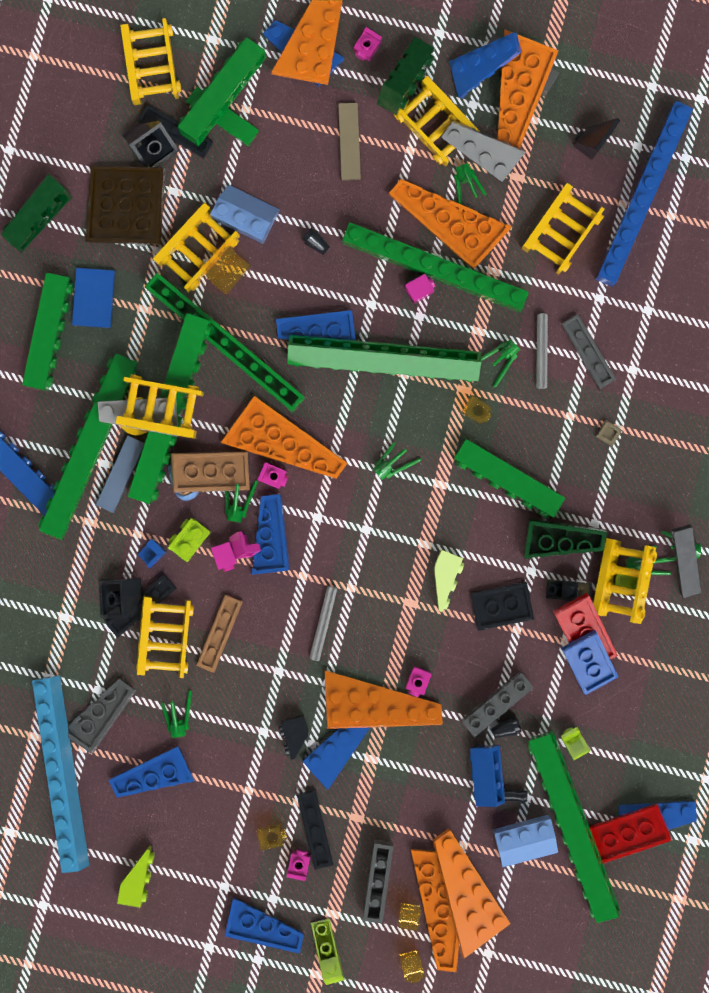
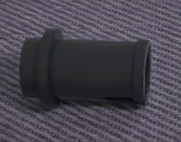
M524 788L521 790L504 789L505 801H518L523 804V802H527L528 790H524Z

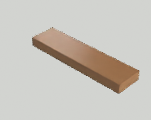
M225 594L196 666L215 673L243 601Z

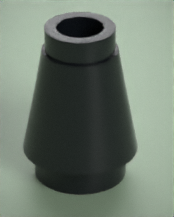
M312 227L302 238L305 245L322 255L330 248L317 229L314 230Z
M510 717L492 727L495 738L515 736L522 732L517 717Z

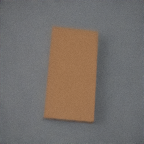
M248 452L171 454L173 493L235 491L237 483L240 485L239 491L250 490Z

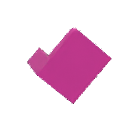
M242 531L229 537L235 559L252 557L261 551L259 543L250 545L247 535H243Z

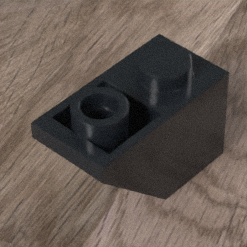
M547 579L546 598L572 601L585 593L591 598L592 583Z
M304 714L282 720L281 726H279L281 737H285L287 743L284 745L286 756L290 755L291 760L296 758L309 735Z

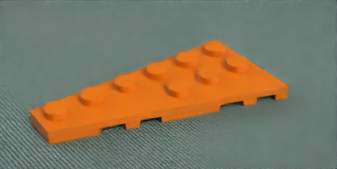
M312 0L274 66L272 75L328 85L343 0Z
M504 29V36L512 33ZM517 34L522 52L502 67L498 140L508 142L512 146L519 148L522 145L559 50Z
M402 179L388 193L391 198L473 270L512 228L508 224H503L494 218L482 215L473 209L452 200L449 201L438 194L428 192Z
M255 396L221 441L223 444L335 479L338 478L348 464Z
M326 670L324 671L327 729L443 724L441 704Z
M447 829L433 839L438 863L440 864L452 919L455 923L461 955L463 958H466L510 925V922L451 830Z
M411 849L437 970L456 972L459 940L457 939V931L452 919L436 852Z

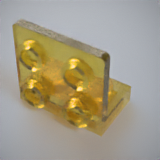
M231 246L225 247L219 253L217 262H212L206 269L208 281L225 295L231 291L251 267L235 253L234 248Z

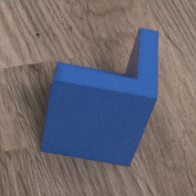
M152 538L138 556L147 564L148 568H152L167 551Z

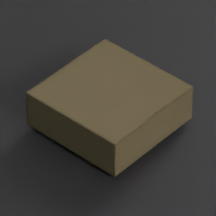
M605 420L595 437L612 447L622 430Z

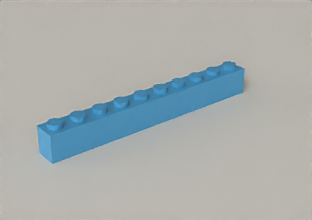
M58 675L33 680L32 685L61 872L66 873L77 872L90 865L71 742L68 737L69 730L61 678Z

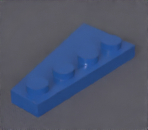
M275 20L263 33V36L282 53L295 30ZM336 52L333 53L330 75L344 61V57Z
M511 33L449 61L458 98L463 99L469 91L477 88L483 80L491 77L497 69L505 66L522 52L517 33Z
M352 310L276 319L278 338L289 340L290 335L356 341Z
M282 495L261 496L259 525L256 534V544L259 543L261 551L254 555L251 575L289 571L290 564Z
M370 727L338 728L302 762L328 790Z
M179 746L109 779V783L117 798L195 781Z
M695 801L658 803L669 830L697 821ZM655 803L618 805V816Z
M233 897L225 937L300 954L304 932Z

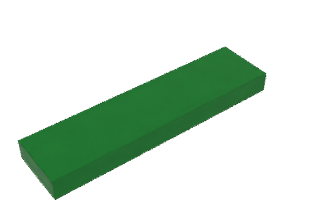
M196 87L186 103L191 106L194 101H198L203 90ZM227 109L216 123V125L247 147H249L259 133L257 128L230 109Z

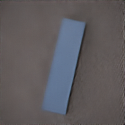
M127 436L96 506L112 513L115 512L145 443Z

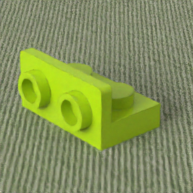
M194 518L186 519L180 526L182 530L178 536L174 534L168 542L170 544L168 549L186 562L191 559L211 533Z

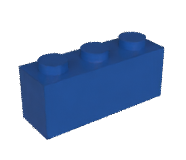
M479 745L470 748V761L472 762L471 777L474 783L473 797L476 806L497 807L504 804L505 795L500 745Z

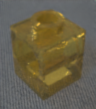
M473 395L461 411L463 415L479 425L482 422L487 423L492 415L489 412L491 407ZM475 406L482 408V416L478 417L473 414Z
M281 824L261 827L257 830L261 851L284 846V840H287L285 828L281 829ZM274 832L277 834L278 839L271 841L267 835Z
M401 903L398 927L418 931L421 914L420 906Z
M418 950L400 954L406 982L417 983L422 980L421 978H425Z

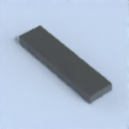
M577 314L561 323L562 328L598 389L600 390L617 380L579 315Z

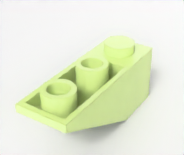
M440 550L434 565L438 611L440 612L443 609H447L450 603L448 595L450 591L454 592L458 582L455 580L457 573L461 574L465 564L462 562L463 558Z

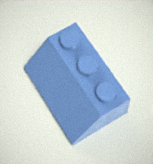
M228 185L219 196L210 216L216 222L264 244L280 209Z
M548 815L492 829L502 867L558 853L554 829Z

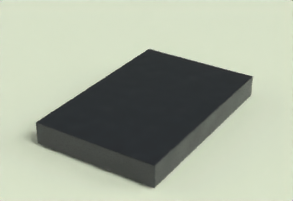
M527 582L470 593L478 631L535 620Z

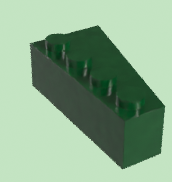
M414 37L406 49L403 59L400 58L395 70L391 71L388 80H385L377 105L395 115L399 113L400 109L404 110L409 102L408 96H413L418 87L416 85L417 81L423 80L426 74V66L430 67L435 59V56H433L435 48Z
M48 174L24 206L16 213L13 220L4 226L1 236L22 254L73 197Z
M528 518L522 556L524 559H529L533 557L604 551L607 531L602 528Z

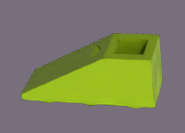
M152 846L148 847L120 884L117 904L140 908L142 903L146 902L148 891L145 890V887L151 878V871H148L149 864H153L155 852H152Z
M330 918L311 923L324 983L329 985L344 981V974Z

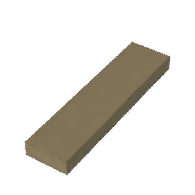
M339 103L342 181L361 180L358 103Z

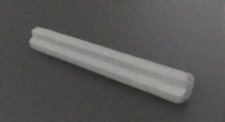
M545 313L537 315V389L547 388L548 315Z
M328 586L310 654V659L314 661L320 660L337 593L336 587Z

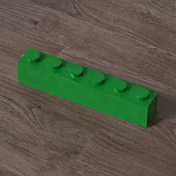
M247 37L237 45L236 52L232 57L229 56L226 59L222 70L216 72L209 87L206 86L203 89L199 100L192 103L189 113L183 116L178 123L180 134L198 147L267 58L265 50Z
M46 273L22 383L25 387L48 391L49 388H52L54 381L52 372L53 369H56L58 363L56 353L57 350H60L62 344L60 334L61 331L64 332L66 325L64 316L65 313H68L70 306L68 297L69 294H72L74 283H72L69 277Z
M467 439L464 440L453 459L456 461L455 465L463 470L466 468L473 471L472 475L480 480L482 478L490 481L488 485L497 490L499 487L506 491L505 495L514 500L516 497L522 500L521 504L529 509L534 507L539 510L538 514L546 519L549 517L554 518L565 500V497Z

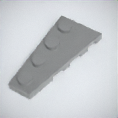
M156 398L152 416L154 423L161 424V421L164 420L168 398ZM136 399L133 415H135L134 419L142 420V417L145 416L148 399ZM128 400L98 402L99 421L118 425L116 424L117 416H123ZM175 400L171 422H173V426L178 427L177 404Z

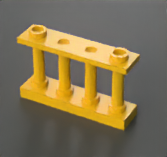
M166 18L162 19V28L134 32V30H130L128 24L120 25L131 99L134 105L142 104L141 98H144L145 95L173 91L175 99H179L178 92H182L180 80H176L170 40V36H173L172 25L167 23ZM165 35L166 46L143 50L133 49V42L136 39ZM168 55L169 65L144 69L136 68L135 61L138 58ZM170 73L171 84L142 88L138 83V79L144 76Z
M427 76L422 80V91L407 104L404 110L400 109L397 115L394 114V117L400 123H405L434 154L433 158L439 165L443 164L446 167L449 162L446 156L455 147L448 144L440 151L433 142L443 134L452 120L474 128L478 132L480 131ZM431 96L436 101L434 102L435 105L414 123L407 115L426 97ZM444 110L448 114V119L427 137L420 128L439 111Z
M566 183L522 247V250L527 253L530 249H536L560 267L556 271L558 275L562 270L564 272L567 271L572 264L569 260L593 225H599L604 218V215H602L603 207L597 213L572 196L573 194L570 191L573 186ZM563 202L567 204L568 202L592 219L591 223L587 228H584L561 212L562 209L559 208ZM552 217L554 219L558 218L581 234L576 244L551 228L549 222ZM541 233L549 235L570 250L565 260L540 243L538 237Z
M205 202L153 258L154 262L160 267L163 264L168 265L187 283L184 289L188 293L190 290L194 291L200 285L199 281L229 248L233 249L238 244V238L240 237L236 231L230 235L210 216L212 211ZM202 222L208 224L226 241L219 249L198 232L197 227ZM189 236L194 237L213 255L206 263L185 246L184 241ZM176 250L181 251L200 269L193 278L172 260L171 255Z
M130 375V378L124 377V381L131 383L126 411L122 417L117 416L116 424L193 439L196 438L197 431L192 430L191 420L196 395L202 397L204 395V392L199 391L200 387L188 385V388L149 382L142 380V377L137 375ZM138 385L150 387L145 416L142 417V420L134 419L135 415H133ZM158 388L169 390L164 420L161 421V424L154 423V419H152ZM177 392L188 394L184 420L180 427L173 426V422H171Z
M606 538L593 603L598 615L607 616L608 612L631 616L630 622L642 623L645 617L644 608L652 567L657 558L655 547L645 545L644 551L621 547V541ZM624 555L642 559L640 570L618 566V556ZM615 574L638 578L637 588L632 589L614 585ZM612 592L635 597L633 608L610 604Z
M143 596L136 664L137 675H145V671H149V669L178 671L179 678H184V673L187 674L188 662H185L188 625L189 616H193L194 608L190 600H185L184 606L156 604L155 601H152V597ZM154 611L184 613L183 625L153 623L150 620V615ZM153 630L181 632V644L151 642V640H148L149 632ZM147 651L180 652L179 663L150 661V659H146Z

